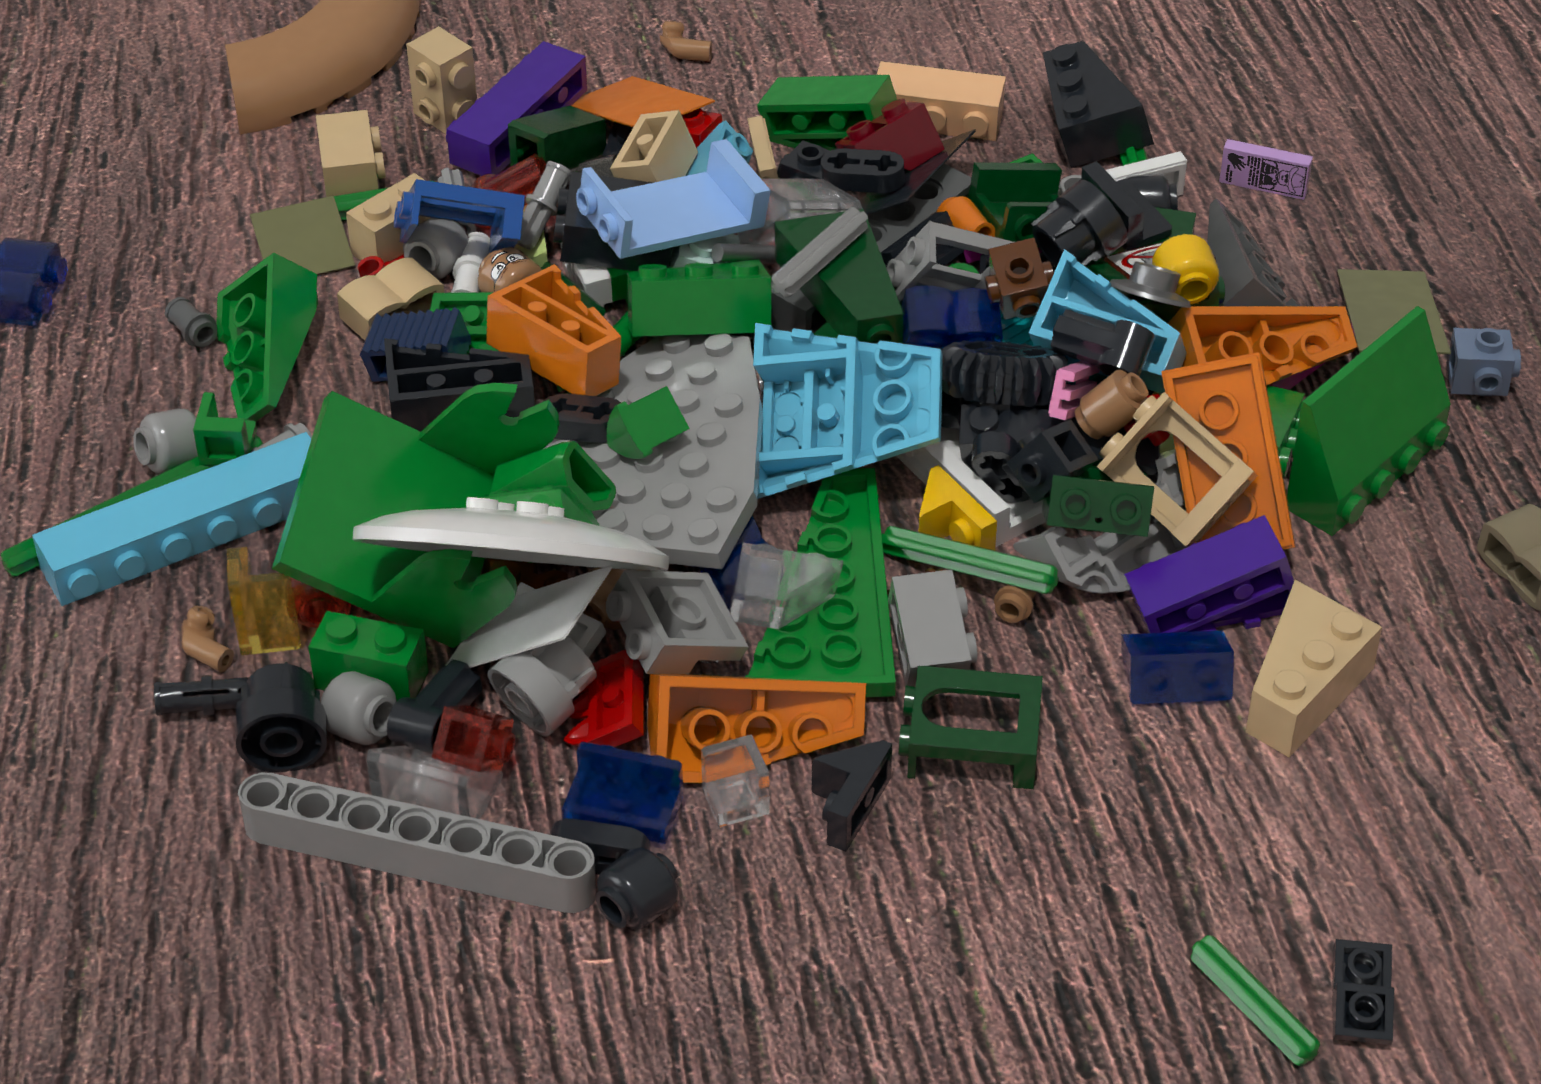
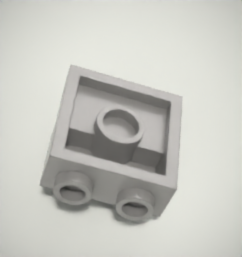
M624 570L607 598L606 612L609 619L613 622H620L627 636L625 642L626 652L631 659L640 661L646 674H689L698 660L740 661L749 647L708 573Z

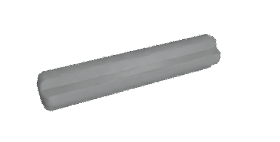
M856 207L846 210L772 275L774 283L772 289L774 292H780L784 297H791L868 228L866 222L868 219L867 214L864 211L860 212Z

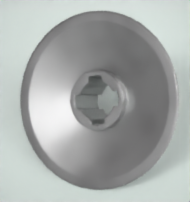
M1135 261L1129 280L1112 279L1110 281L1111 286L1119 290L1154 301L1191 308L1190 301L1175 293L1181 275L1175 271Z

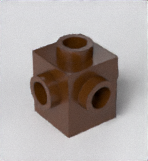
M1035 238L988 249L991 275L985 277V284L990 303L1000 304L1004 320L1014 317L1029 318L1035 316L1054 274L1050 261L1042 263Z

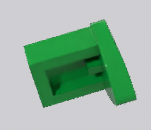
M665 386L629 405L625 401L616 405L607 423V444L609 448L624 457L643 459L653 453V448L684 433L690 428L670 390Z

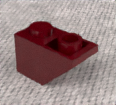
M898 99L885 105L881 109L882 115L873 121L864 120L854 124L847 129L846 133L848 136L835 143L837 149L896 152L904 159V170L909 171L945 150L925 104L906 102L905 99Z

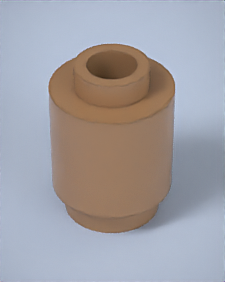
M1116 370L1080 399V405L1075 409V417L1078 424L1086 434L1094 439H1101L1103 436H1113L1134 419V413L1147 399V386L1135 373Z

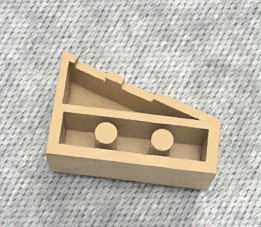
M1295 580L1252 690L1246 733L1290 757L1374 669L1382 627Z

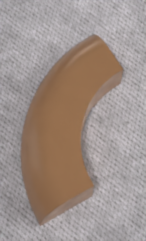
M320 0L309 12L283 28L257 38L225 44L240 135L291 124V116L311 109L316 114L328 110L327 106L332 104L336 98L343 95L350 99L372 84L371 77L381 69L388 71L403 54L402 46L407 39H412L415 34L414 25L416 18L420 17L421 0Z

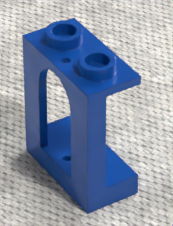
M416 179L409 192L403 191L401 201H397L394 228L401 229L400 242L407 243L418 226L419 216L448 219L490 226L489 253L502 248H514L521 238L525 195Z

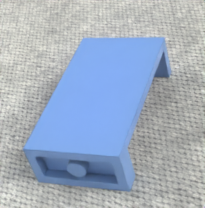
M727 139L711 142L706 172L626 189L610 191L592 167L583 168L581 186L577 190L576 201L581 214L587 216L598 230L601 239L607 242L621 259L764 227L771 190Z

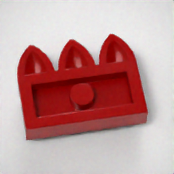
M626 649L592 663L597 677L580 693L582 695L573 701L575 710L570 718L583 721L569 731L564 738L565 743L578 747H593L600 754L644 735V669L639 660H633L628 656Z

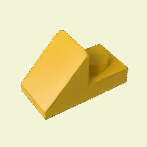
M939 465L930 468L919 514L918 532L941 538L950 535L954 541L995 551L997 520Z

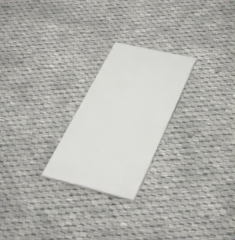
M612 565L515 596V599L508 608L465 639L445 666L454 659L467 663L471 668L565 640L613 568Z

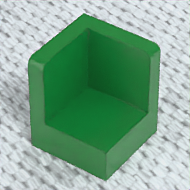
M212 392L203 393L193 428L199 465H219L251 453L257 432L256 422L253 420L218 417L215 394Z

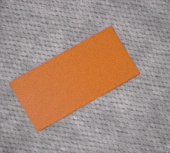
M631 76L583 95L571 106L593 115L634 127L641 114L679 110L681 115L714 103L715 100Z

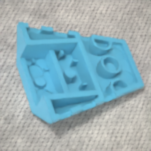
M755 323L753 366L764 382L758 499L941 442L943 363L941 349L879 340L878 344L860 342L856 337L852 336L824 337L814 335L810 330L793 328L792 332L775 330L771 325Z

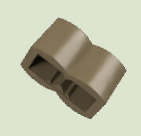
M1527 504L1484 523L1477 544V550L1494 572L1509 579L1514 590L1528 605L1541 611V509L1533 504Z

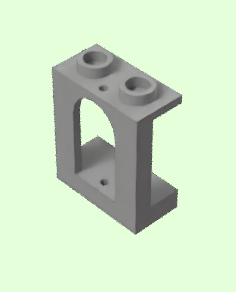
M929 221L915 237L910 238L907 246L895 259L889 261L886 269L899 302L914 286L971 299V311L974 313L978 324L1001 310L1000 304H991L988 297L985 277L991 275L990 266L982 274H977L936 264V244L949 245L989 255L988 249L1014 242Z

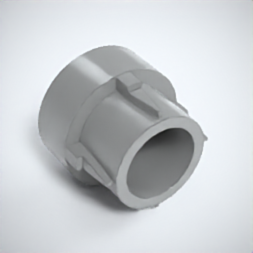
M569 636L562 641L502 658L488 671V678L492 687L508 709L530 729L545 737L553 733L574 713L575 709L572 700L597 677L596 670L588 656Z

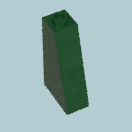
M844 212L775 221V259L778 265L783 267ZM867 219L868 228L806 282L800 290L838 335L856 337L860 342L878 344L879 340L903 344L904 313Z

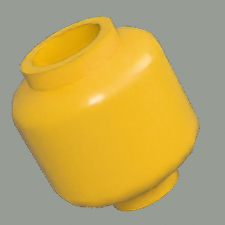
M1182 234L1173 236L1164 241L1153 255L1152 265L1181 274L1175 293L1190 301V304L1199 303L1207 298L1219 281V268L1208 243L1197 235Z

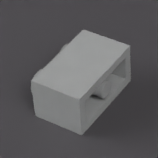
M952 569L892 577L888 602L905 687L916 686L918 666L969 670L971 663L977 662L976 639L973 632H965L963 618H966L968 615L966 593L963 587L956 588Z

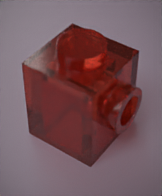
M468 705L444 706L431 758L477 772L502 770L503 763L508 762L515 746V734L511 732L514 719Z

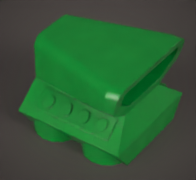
M568 441L498 464L490 494L478 498L494 499L502 503L515 504L514 511H516L517 501L549 504L552 507L565 508V518L600 526L592 511L610 508L616 495V486L576 441Z

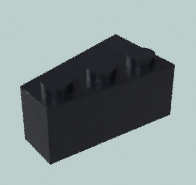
M1084 41L1060 45L1053 50L1043 52L1058 130L1071 168L1126 153V149L1129 147H1134L1136 150L1154 144L1143 105Z
M384 338L392 419L420 432L465 391L479 384H518L516 393L505 414L508 417H518L521 411L535 406L530 359L527 354L475 348L470 349L469 355L442 352V345L427 343L426 350L399 347L398 340Z

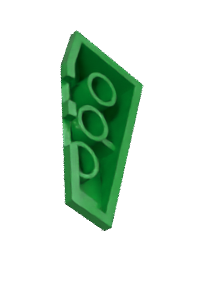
M274 252L217 295V337L227 347L228 352L223 357L225 368L233 371L235 379L230 389L237 417L255 422L276 408L318 305L317 274Z

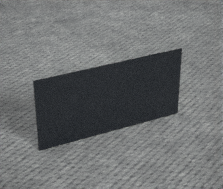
M976 129L942 141L945 150L913 170H905V183L897 191L890 193L868 192L853 207H856L858 210L864 209L865 213L869 215L906 202L976 132Z

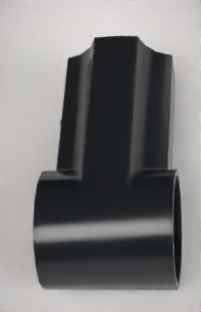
M1066 309L1062 315H1059L1056 321L1050 346L1053 352L1096 365L1100 371L1108 376L1116 370H1123L1127 373H1135L1140 377L1156 336L1149 329L1131 321L1117 320L1115 324Z
M452 659L447 666H443L415 699L401 697L396 701L390 711L387 722V735L389 739L395 743L435 755H441L446 752L454 739L457 720L483 690L480 676L475 674L467 663Z

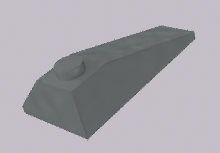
M1216 198L1210 204L1207 243L1219 268V276L1223 277L1225 283V300L1219 306H1300L1293 298L1286 302L1287 296L1282 290L1286 284L1280 275L1274 272L1264 260L1267 256L1246 225Z

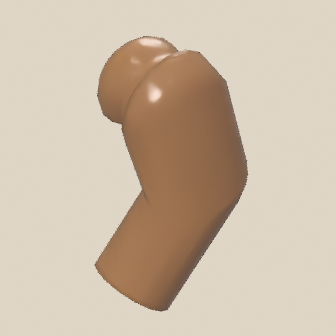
M665 21L662 24L663 34L659 35L660 43L674 57L685 60L711 61L712 41L683 37L684 25L682 22Z
M194 606L188 610L187 619L182 623V648L190 657L219 672H224L230 667L234 658V652L232 649L214 641L215 628L212 624L215 620V614L213 611L204 606Z

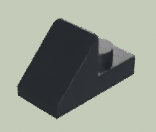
M881 740L821 755L813 759L811 790L815 795L827 799L822 812V819L827 821V845L847 852L891 779L892 743Z

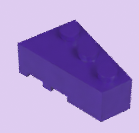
M1265 515L1249 522L1241 523L1230 530L1204 541L1191 544L1185 549L1154 562L1146 563L1140 568L1124 574L1135 605L1155 647L1216 635L1215 627L1242 622L1245 629L1260 627L1262 618L1282 615L1294 584L1287 556Z

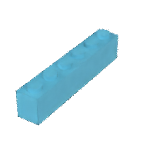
M307 432L301 433L33 534L32 537L40 569L61 606L287 520L311 438Z

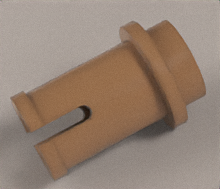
M1010 585L1000 588L994 597L997 615L1009 623H1017L1028 618L1033 611L1032 600L1037 592Z

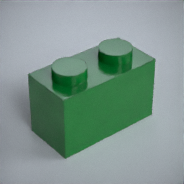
M326 611L308 646L315 689L325 691L330 682L340 674L356 671L388 683L394 690L397 701L401 697L415 699L429 672L424 629Z

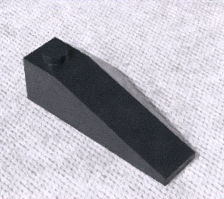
M964 400L961 404L959 433L961 459L980 477L971 464L973 440L978 434L987 431L1004 432L1011 435L1018 443L1023 437L1039 427L1046 430L1067 420L1050 417V413H1048L1050 404L1046 406L1014 407L1011 405L997 406L990 403L980 404V402ZM1076 417L1070 418L1099 459L1092 466H1098L1103 460L1099 453L1113 436H1103L1101 439H1094L1083 431ZM1123 428L1115 433H1120L1123 436L1126 435V432ZM1148 437L1142 439L1137 446L1135 456L1137 465L1147 475L1158 474L1155 460L1159 459L1160 445L1154 446Z

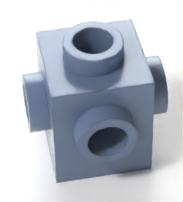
M1453 328L1449 347L1451 354H1448L1446 362L1451 394L1508 396L1511 378L1518 377L1521 369V352L1519 349H1513L1510 330Z

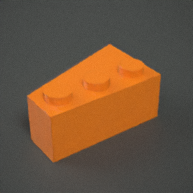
M555 264L488 295L486 342L488 345L501 352L529 355L532 371L572 394L597 396L619 384L621 335L595 307L587 308L581 301V292L575 285L567 286L562 281L561 270Z

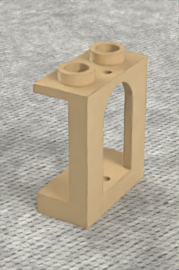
M1163 392L1158 399L1152 395L1140 405L1133 415L1137 422L1125 436L1117 433L1105 444L1099 453L1103 460L1097 467L1114 482L1154 486L1151 515L1164 525L1182 544L1188 547L1191 544L1197 543L1258 475ZM1166 431L1175 435L1222 476L1189 514L1144 475L1137 465L1135 457L1137 446L1141 439L1149 433Z

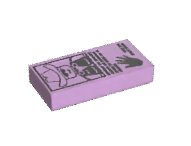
M1227 139L1223 149L1219 182L1304 200L1308 190L1313 157Z

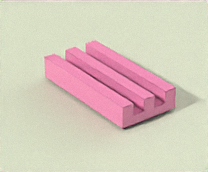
M1079 361L1057 370L1048 411L1050 417L1062 420L1075 417V409L1080 405V399L1097 386V381L1088 380L1089 376L1100 372L1096 365ZM1066 380H1067V381H1071V382H1075V381H1076V384H1075V385L1066 384Z

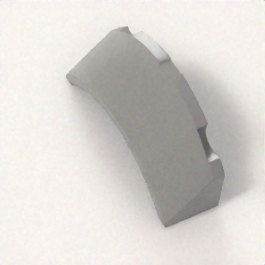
M1176 450L1162 452L1159 455V459L1155 460L1158 474L1147 475V477L1186 511ZM1152 515L1150 517L1148 537L1104 532L1094 539L1091 535L1070 538L1065 536L1067 531L1063 527L1053 526L1039 535L1021 539L1013 544L1014 549L1027 559L1054 565L1058 569L1057 577H1059L1060 582L1076 589L1102 594L1129 591L1125 573L1187 548Z

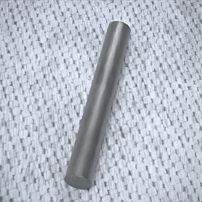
M717 243L713 246L711 252L712 258L716 262L759 259L761 263H777L775 259V245Z

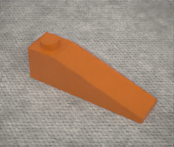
M1191 306V308L1182 307L1167 323L1181 334L1187 353L1182 367L1260 352L1266 385L1351 353L1357 348L1345 306Z
M650 674L647 727L653 780L655 782L710 783L723 779L728 775L751 768L756 769L769 765L774 761L864 736L866 683Z

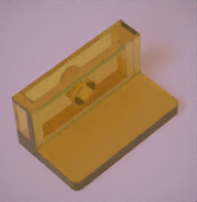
M248 547L227 549L228 589L241 656L300 649L301 635L291 577L279 572L252 575Z

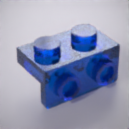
M581 742L577 749L578 771L562 807V819H577L627 826L644 833L651 842L666 844L683 799L682 763L659 755L651 756L617 749L609 745Z

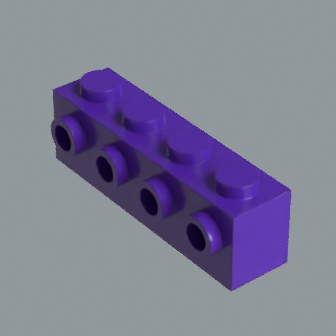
M543 41L530 54H527L508 74L501 77L498 83L487 93L478 98L466 112L449 125L446 129V142L448 143L450 164L488 179H494L511 163L508 124L512 120L571 106L587 91L586 56Z

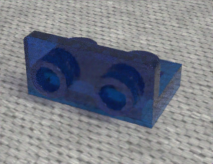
M1223 630L1121 634V654L1129 670V698L1133 704L1223 701L1232 699L1234 651Z

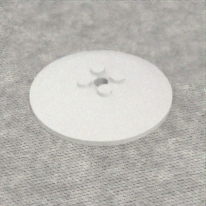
M467 497L466 508L410 510L384 515L353 528V541L429 552L440 549L473 551V557L598 568L612 565V569L667 571L669 567V556L641 539L615 529L565 518V508L552 507L549 504L517 501L516 511H514L515 504L502 503L494 499Z

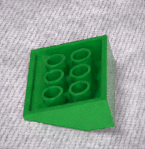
M1416 306L1302 401L1287 491L1289 511L1331 536L1336 534L1347 523H1355L1367 505L1375 498L1382 499L1400 476L1404 473L1407 475L1412 473L1418 466L1421 458L1431 449L1438 450L1448 437L1450 426L1447 425V419L1451 403L1424 309Z

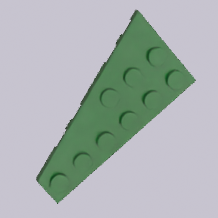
M857 468L823 478L811 508V518L806 530L802 531L797 544L796 556L793 563L790 562L769 614L768 627L762 641L758 642L754 652L753 665L749 675H745V677L866 683V697L895 696L896 679L875 468Z

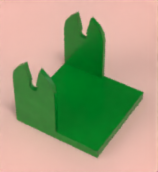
M479 384L465 391L420 432L331 391L322 403L272 569L396 624L424 629V636L455 648L508 608L515 599L518 589L516 579L506 565L480 575L485 558L473 557V551L440 549L427 552L366 544L352 540L353 528L384 515L410 510L466 508L467 497L478 498L489 495L498 464L541 450L553 441L560 426L557 410L550 400H546L521 411L518 417H508L505 414L516 393L518 384Z

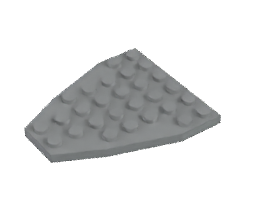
M726 333L656 336L620 360L619 384L597 395L598 397L614 398L621 403L625 401L629 405L667 386L690 429L653 448V453L643 459L624 457L609 448L607 443L576 441L616 486V495L610 508L592 511L600 526L615 529L645 541L669 556V564L715 569L723 568L756 509L758 501L759 452H761L763 408L757 373L753 366L754 356L750 337L733 336ZM554 438L553 441L549 443L545 448L561 442H568L574 440Z

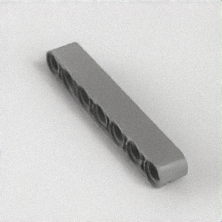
M262 772L253 774L242 782L238 790L246 835L251 840L260 844L564 913L584 911L596 900L595 857L592 850L586 844L576 840L274 773Z

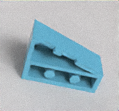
M1064 249L1029 331L1033 345L1051 348L1054 326L1059 315H1062L1066 309L1115 324L1117 320L1137 323L1149 329L1156 336L1140 378L1148 390L1160 394L1165 392L1161 371L1182 367L1187 355L1180 332L1136 300H1130L1112 287L1107 279L1100 274L1096 275L1079 263L1075 256ZM1066 356V358L1068 359V364L1070 365L1081 361ZM1102 371L1098 373L1108 377V375L1104 374Z

